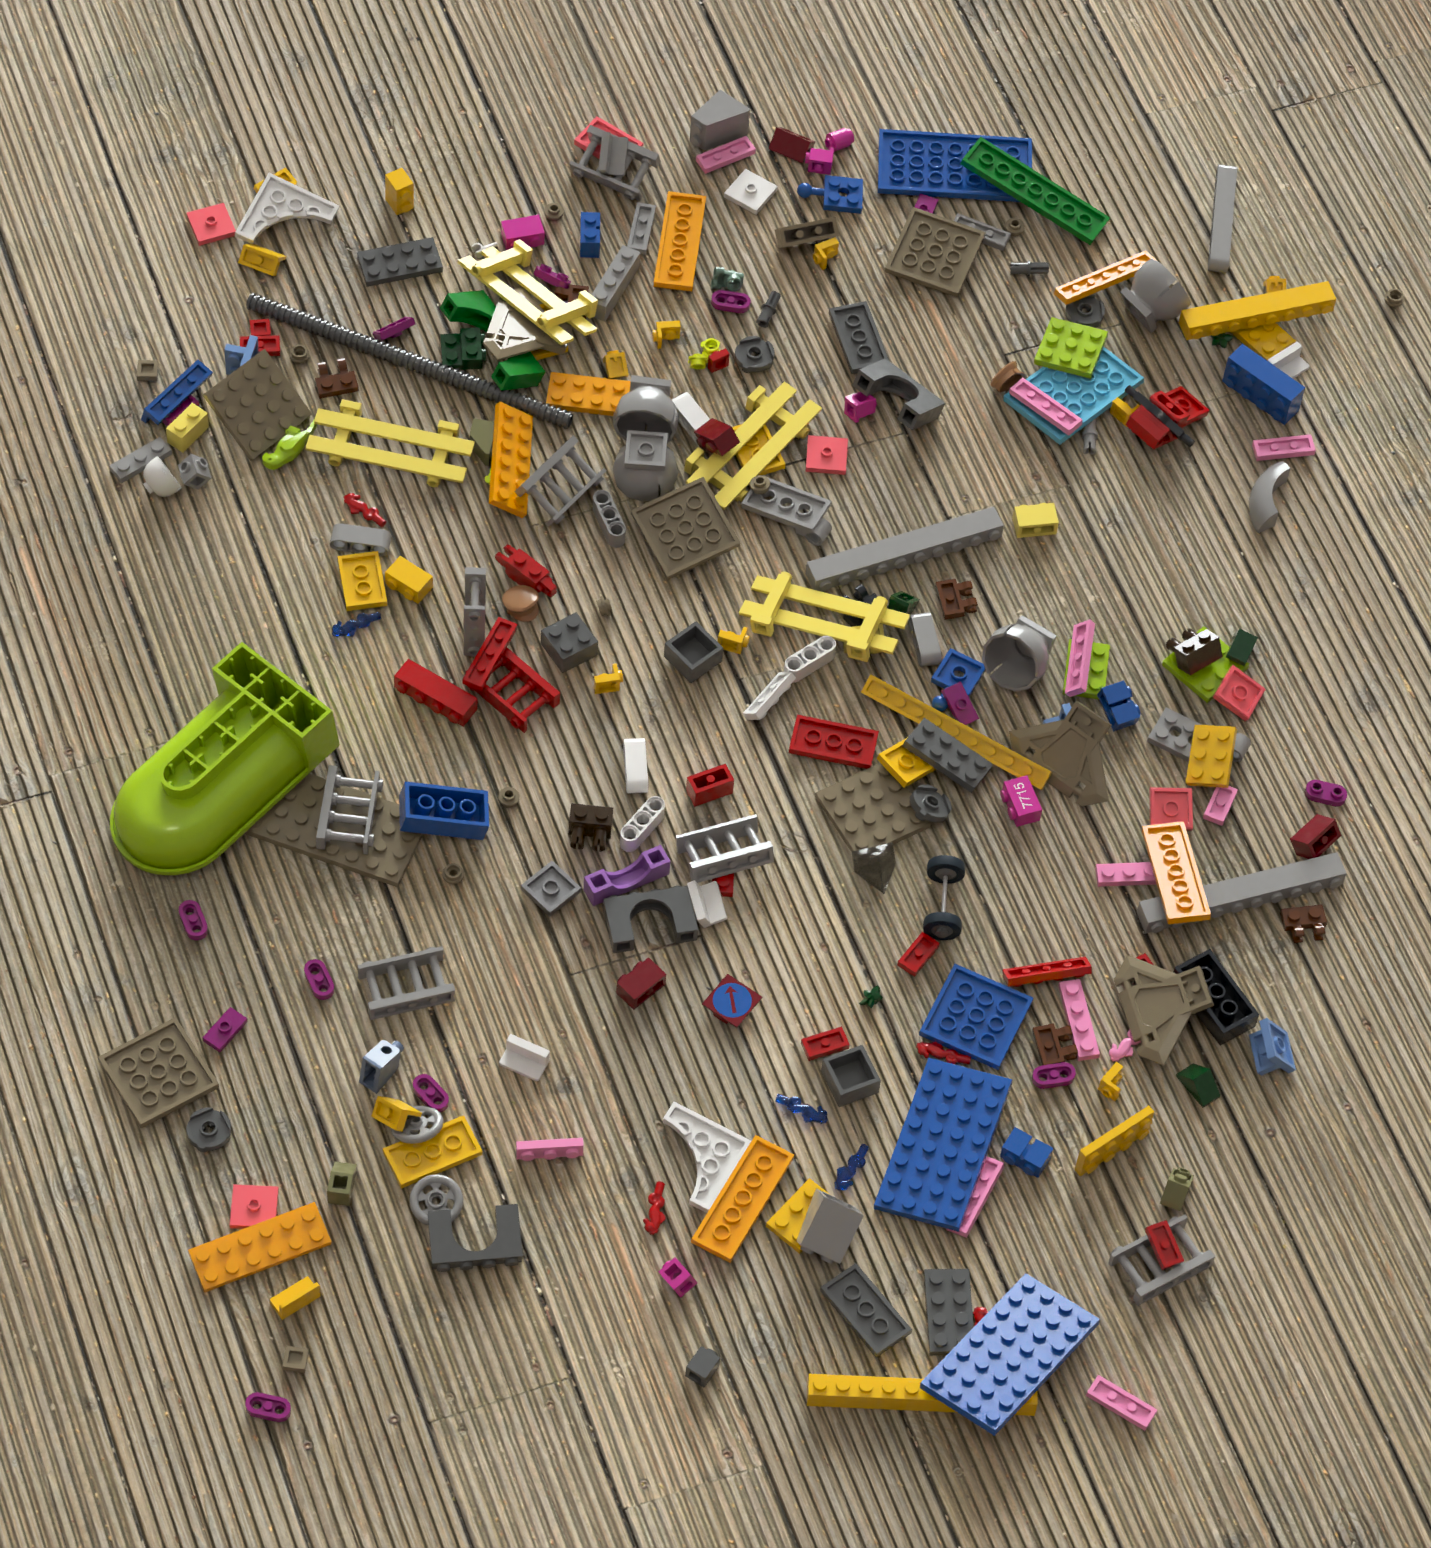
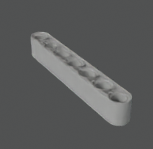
M1220 164L1217 166L1208 271L1228 272L1237 167Z

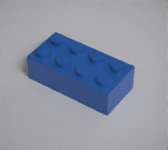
M1244 344L1239 346L1228 357L1222 382L1229 388L1237 391L1243 398L1248 399L1259 409L1264 410L1284 425L1299 412L1305 391L1303 385Z
M405 781L399 794L400 831L483 840L489 828L488 791Z

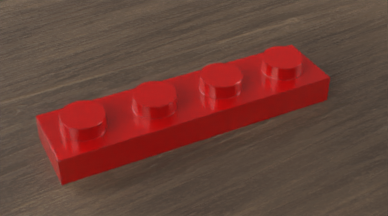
M498 617L463 677L462 684L482 691L514 636L518 624Z
M1086 957L1002 969V973L1008 987H1019L1022 984L1028 983L1039 984L1043 981H1059L1073 976L1083 977L1086 974H1092V966Z

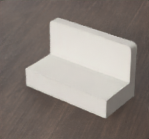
M1297 341L1268 359V362L1293 379L1309 369V364L1300 357L1302 346Z
M695 880L687 883L697 921L704 928L727 920L725 907L716 881L699 886Z
M510 1034L506 1041V1050L499 1061V1065L534 1081H539L550 1061V1051Z

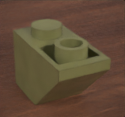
M474 418L470 431V440L475 441L473 451L485 466H489L492 458L494 422Z
M335 1161L330 1173L327 1189L328 1203L350 1206L357 1164Z
M1173 1168L1160 1204L1181 1211L1194 1175L1184 1168Z

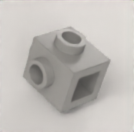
M190 454L178 465L180 477L184 485L199 490L211 479L208 462L203 457Z

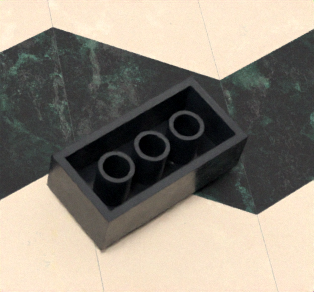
M1211 949L1174 968L1173 973L1179 974L1197 966L1201 967L1214 1006L1199 1011L1196 1014L1220 1046L1256 1026L1259 1013Z

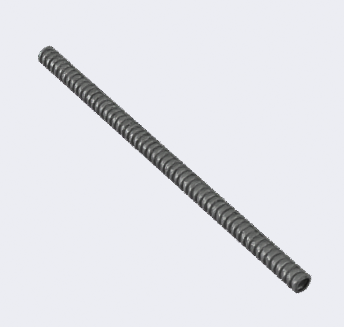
M256 293L250 294L247 299L246 306L248 310L258 311L259 314L269 315L270 318L275 317V320L280 319L281 322L286 321V324H291L293 327L303 328L304 331L314 332L315 335L325 336L326 339L331 338V341H336L338 344L348 345L349 348L359 349L360 352L370 353L371 356L376 355L378 359L381 357L383 361L393 362L394 365L404 366L405 369L410 368V371L415 370L416 373L421 372L423 376L427 375L429 378L432 376L434 380L444 381L445 384L455 385L456 388L461 387L463 391L466 389L468 393L478 394L479 397L484 396V399L489 398L490 401L495 400V403L503 402L527 414L529 413L531 416L535 415L537 419L539 417L543 421L546 419L548 423L552 422L553 425L558 424L559 427L564 426V429H568L573 421V412L567 413V410L562 411L560 407L556 409L554 405L544 404V401L539 402L538 399L533 400V397L527 398V395L524 394L522 396L520 392L516 393L514 390L501 391L497 384L493 385V382L487 383V380L484 379L482 381L480 377L470 376L469 373L459 372L458 369L453 370V367L448 368L447 365L442 366V363H436L435 360L431 362L429 358L419 357V354L414 355L413 352L408 353L407 350L402 351L400 347L397 349L395 345L385 344L384 341L380 342L379 339L374 340L373 337L369 338L368 335L357 334L355 330L353 332L349 328L346 330L344 326L340 327L339 324L329 323L328 320L324 321L323 318L318 319L317 316L312 317V314L307 315L306 312L301 313V310H296L294 307L290 308L288 305L284 306L283 303L279 304L278 301L273 302L272 299L268 300L267 297L256 296Z

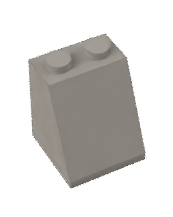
M720 89L691 116L690 142L705 151L747 136L750 108Z
M816 1188L797 1238V1242L801 1245L800 1249L811 1255L813 1252L821 1255L820 1258L830 1264L833 1261L840 1264L864 1215L855 1206Z

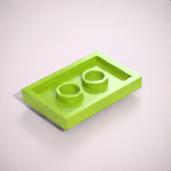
M1069 639L1062 693L1066 695L1065 687L1072 639ZM1093 642L1086 692L1075 696L1099 700L1097 694L1102 687L1106 686L1109 644Z

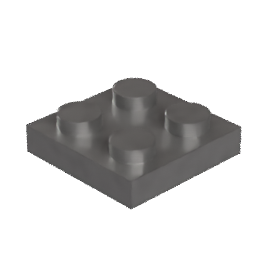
M554 861L549 862L521 885V890L549 917L581 893V887Z

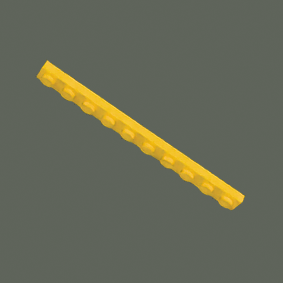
M871 674L861 691L864 695L918 724L926 718L992 764L1018 778L1028 776L1031 785L1040 790L1044 789L1052 774V771Z

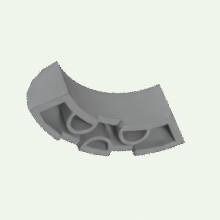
M1283 461L1267 468L1257 479L1250 493L1249 515L1257 533L1272 528L1276 524L1279 512L1274 505L1272 494L1279 486L1287 482L1290 467Z

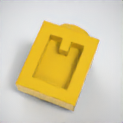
M836 237L815 245L814 254L812 255L813 260L822 270L826 269L827 259H831L838 254L839 242Z
M1269 276L1263 282L1266 293L1285 290L1286 279H1280V276Z
M680 320L656 322V330H652L653 342H657V349L662 348L663 339H680Z
M618 350L607 352V355L603 357V363L606 365L608 378L628 377L625 353H619Z
M1117 397L1112 401L1110 414L1125 425L1130 415L1139 405L1132 409L1126 402Z
M743 627L741 635L731 631L720 630L717 642L723 647V650L741 654L743 647L747 648L750 636L747 635L748 628Z
M617 663L612 664V674L603 673L594 676L593 688L595 694L620 691L623 674L622 670H618Z
M1115 1062L1103 1076L1098 1087L1103 1096L1114 1101L1119 1098L1121 1089L1117 1085L1123 1078L1121 1075L1123 1066L1118 1062Z

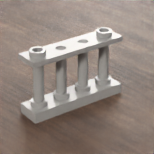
M590 125L587 134L591 142L579 164L573 161L569 163L572 173L579 178L585 177L623 193L628 199L640 201L642 196L638 187L649 167L658 168L661 163L659 154L628 141L625 171L631 160L637 159L642 164L631 185L622 183L620 181L623 176L611 178L601 174L598 168L594 171L586 167L597 145L601 144L602 132H606Z
M574 435L514 491L519 497L524 493L531 494L550 514L552 518L546 523L548 527L553 522L557 525L565 517L563 513L592 485L596 487L604 479L602 475L607 471L603 468L596 474L577 454L574 445L578 442V439ZM564 455L570 457L591 479L585 486L562 464L561 458ZM551 468L557 469L578 493L570 499L549 476L548 470ZM538 480L541 483L544 482L565 504L559 511L536 489L535 483Z
M465 567V656L476 657L485 641L486 568Z
M329 765L316 835L317 849L325 850L326 842L337 840L363 843V854H368L369 846L373 847L374 834H371L378 792L383 790V780L380 779V771H375L374 781L345 778L338 775L337 766ZM349 786L372 789L371 799L338 795V793H335L336 787ZM346 804L369 807L368 817L335 813V811H332L333 805ZM334 822L366 825L365 835L334 832L332 829H329V825Z
M756 814L676 836L677 853H688L692 861L689 863L691 881L695 880L697 883L774 862L771 841L761 843L756 835L758 833ZM748 836L753 846L741 849L736 838ZM728 841L732 851L720 854L716 844ZM708 847L712 857L700 860L695 849Z
M442 946L437 948L429 947L423 951L374 962L367 961L357 965L358 978H367L373 1001L368 1002L370 1020L455 1001L453 983L445 984L439 962L443 961ZM431 965L436 987L423 988L417 966ZM409 968L415 992L404 994L402 993L396 971ZM388 973L394 996L383 999L381 998L375 976Z
M1186 1214L1179 1218L1175 1216L1168 1221L1172 1233L1177 1234L1192 1256L1188 1262L1173 1266V1270L1167 1273L1165 1271L1162 1272L1146 1249L1151 1246L1147 1235L1124 1247L1118 1246L1111 1252L1108 1262L1110 1267L1120 1262L1136 1285L1133 1300L1137 1306L1213 1265L1215 1255L1212 1251L1199 1252L1183 1229L1188 1219ZM1139 1253L1154 1274V1280L1148 1283L1144 1282L1128 1257Z

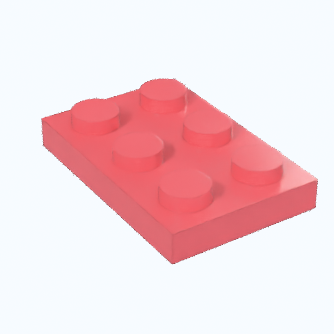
M598 116L574 139V145L586 151L591 142L588 138L587 130L592 125L615 136L627 137L630 142L641 147L644 145L643 142ZM601 144L597 145L592 154L600 159Z

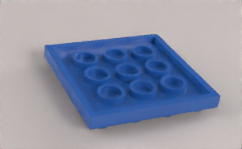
M954 964L919 1031V1036L937 1042L949 1049L956 1050L960 1054L971 1056L972 1059L999 1070L1034 998Z

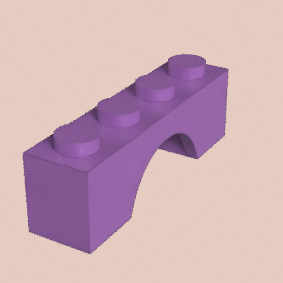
M661 845L642 852L635 862L622 870L607 872L601 869L585 876L583 890L592 906L603 903L604 898L622 895L669 875L670 859Z

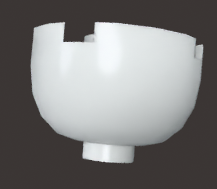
M158 456L146 465L143 473L146 482L143 485L150 494L154 492L158 496L167 497L182 488Z

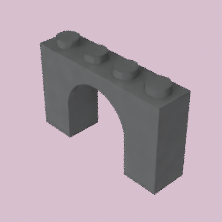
M886 358L859 369L852 384L853 387L865 396H870L879 391H888L903 397L907 402L904 404L897 419L911 430L938 419L945 405L944 401Z
M673 886L662 890L653 889L643 893L633 892L623 896L613 895L603 899V913L612 953L634 950L635 939L631 920L636 914L645 910L659 911L669 918L676 944L697 940L698 927L688 886Z
M518 1204L495 1206L497 1235L489 1247L480 1251L466 1250L455 1241L452 1233L450 1209L428 1211L432 1270L437 1269L438 1272L450 1271V1268L460 1267V1270H469L473 1266L492 1268L496 1264L515 1266L518 1265V1262H522L523 1254Z

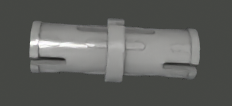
M1097 418L1086 425L1082 432L1084 454H1088L1089 447L1090 454L1094 455L1096 453V440L1098 438V432L1096 431Z

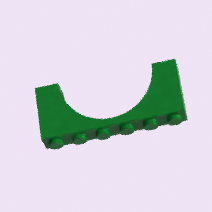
M484 290L448 293L440 309L450 322L467 323L487 332L496 306ZM528 352L499 362L491 377L501 391L537 387L545 374V370L533 354Z

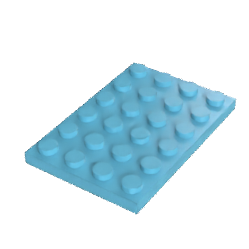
M1103 347L1091 379L1046 367L1040 368L1028 377L1027 381L1083 420L1082 425L1069 436L1010 395L1009 392L1004 395L1003 401L1061 445L1112 406L1114 399L1117 397L1122 399L1128 394L1125 392L1127 386L1131 385L1133 389H1136L1143 384L1144 377L1105 347Z

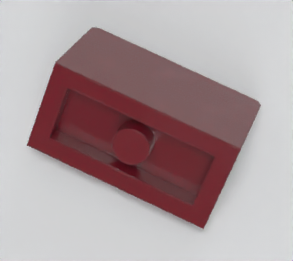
M776 127L769 149L803 163L806 158V152L814 147L816 141L783 127Z

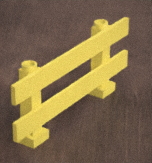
M522 240L514 241L513 248L504 252H500L494 247L481 251V255L485 259L476 261L470 255L458 260L459 265L561 346L574 340V337L559 326L562 323L568 322L584 336L597 331V328L582 317V315L589 319L595 317L598 300L584 290L579 292L577 300L564 303L522 270L517 264L523 267L530 266L533 251ZM502 270L551 310L542 313L493 273Z
M785 381L769 397L765 396L766 389L761 385L747 397L745 409L751 413L755 409L756 411L735 431L740 443L723 456L713 453L708 459H705V451L698 447L686 459L684 471L689 475L693 473L686 481V484L704 477L707 483L710 482L720 489L715 498L723 510L734 500L737 502L744 500L748 494L746 487L750 484L751 479L758 476L795 437L798 439L806 438L810 431L807 425L822 410V407L810 399L794 415L782 408L797 392L795 388ZM770 419L782 427L733 478L721 470Z
M344 399L341 400L340 413L320 408L317 410L314 424L337 428L334 440L309 435L305 449L329 455L328 462L332 466H340L343 458L425 475L428 478L427 484L431 487H438L441 479L458 483L464 482L467 468L446 464L449 452L471 457L475 441L459 438V424L439 420L438 433L376 421L361 417V403ZM351 432L436 450L433 459L427 460L348 442Z
M781 572L776 580L757 575L751 590L768 594L764 604L745 600L739 611V615L751 618L750 622L753 633L771 637L774 632L773 624L819 636H830L834 640L847 643L846 647L849 658L864 662L869 660V649L893 655L898 644V639L875 634L880 623L905 629L910 619V614L887 609L888 600L882 596L874 598L872 604L863 603L791 584L792 575L788 572ZM788 599L862 618L864 621L860 629L779 608L783 600Z

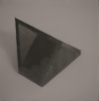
M893 843L852 851L854 872L885 894L896 864Z

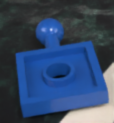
M825 175L824 188H815L808 183H801L797 188V193L802 198H808L811 195L823 196V210L862 213L863 179ZM843 192L848 196H841L839 193Z
M950 648L933 674L931 683L946 689L961 681L968 697H970L986 669L983 663ZM961 671L964 673V676L958 677L954 675V672ZM943 694L936 696L932 700V707L940 712L945 711L948 707Z

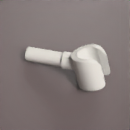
M495 242L486 246L475 243L471 249L472 252H475L477 258H482L481 251L491 247H498V243Z

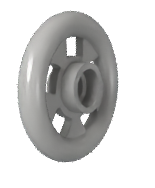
M414 1106L413 1108L422 1112L421 1117L412 1116L410 1119H406L405 1125L407 1129H403V1132L391 1128L393 1136L401 1142L410 1144L422 1143L432 1139L440 1132L443 1127V1117L438 1110L429 1106ZM428 1124H432V1128L428 1129Z
M438 1174L429 1175L414 1185L410 1193V1208L413 1215L420 1222L428 1225V1211L448 1210L446 1208L448 1199L453 1200L454 1206L450 1209L452 1222L462 1210L463 1194L458 1184L451 1178ZM442 1184L450 1189L447 1194L439 1190ZM430 1185L433 1190L425 1195L422 1190ZM438 1198L441 1202L435 1205L432 1203V1200ZM425 1201L428 1209L422 1211L418 1202Z

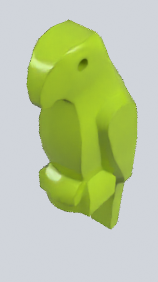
M313 420L307 430L303 432L299 428L290 425L285 431V436L277 444L275 452L271 454L265 453L262 456L263 465L268 469L276 470L284 464L293 461L301 453L307 444L309 435L314 433L318 424H314Z

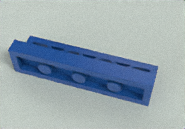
M195 361L144 408L141 420L146 424L151 419L159 425L212 376L213 372L201 361Z

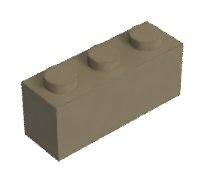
M836 217L775 229L778 249L839 236Z

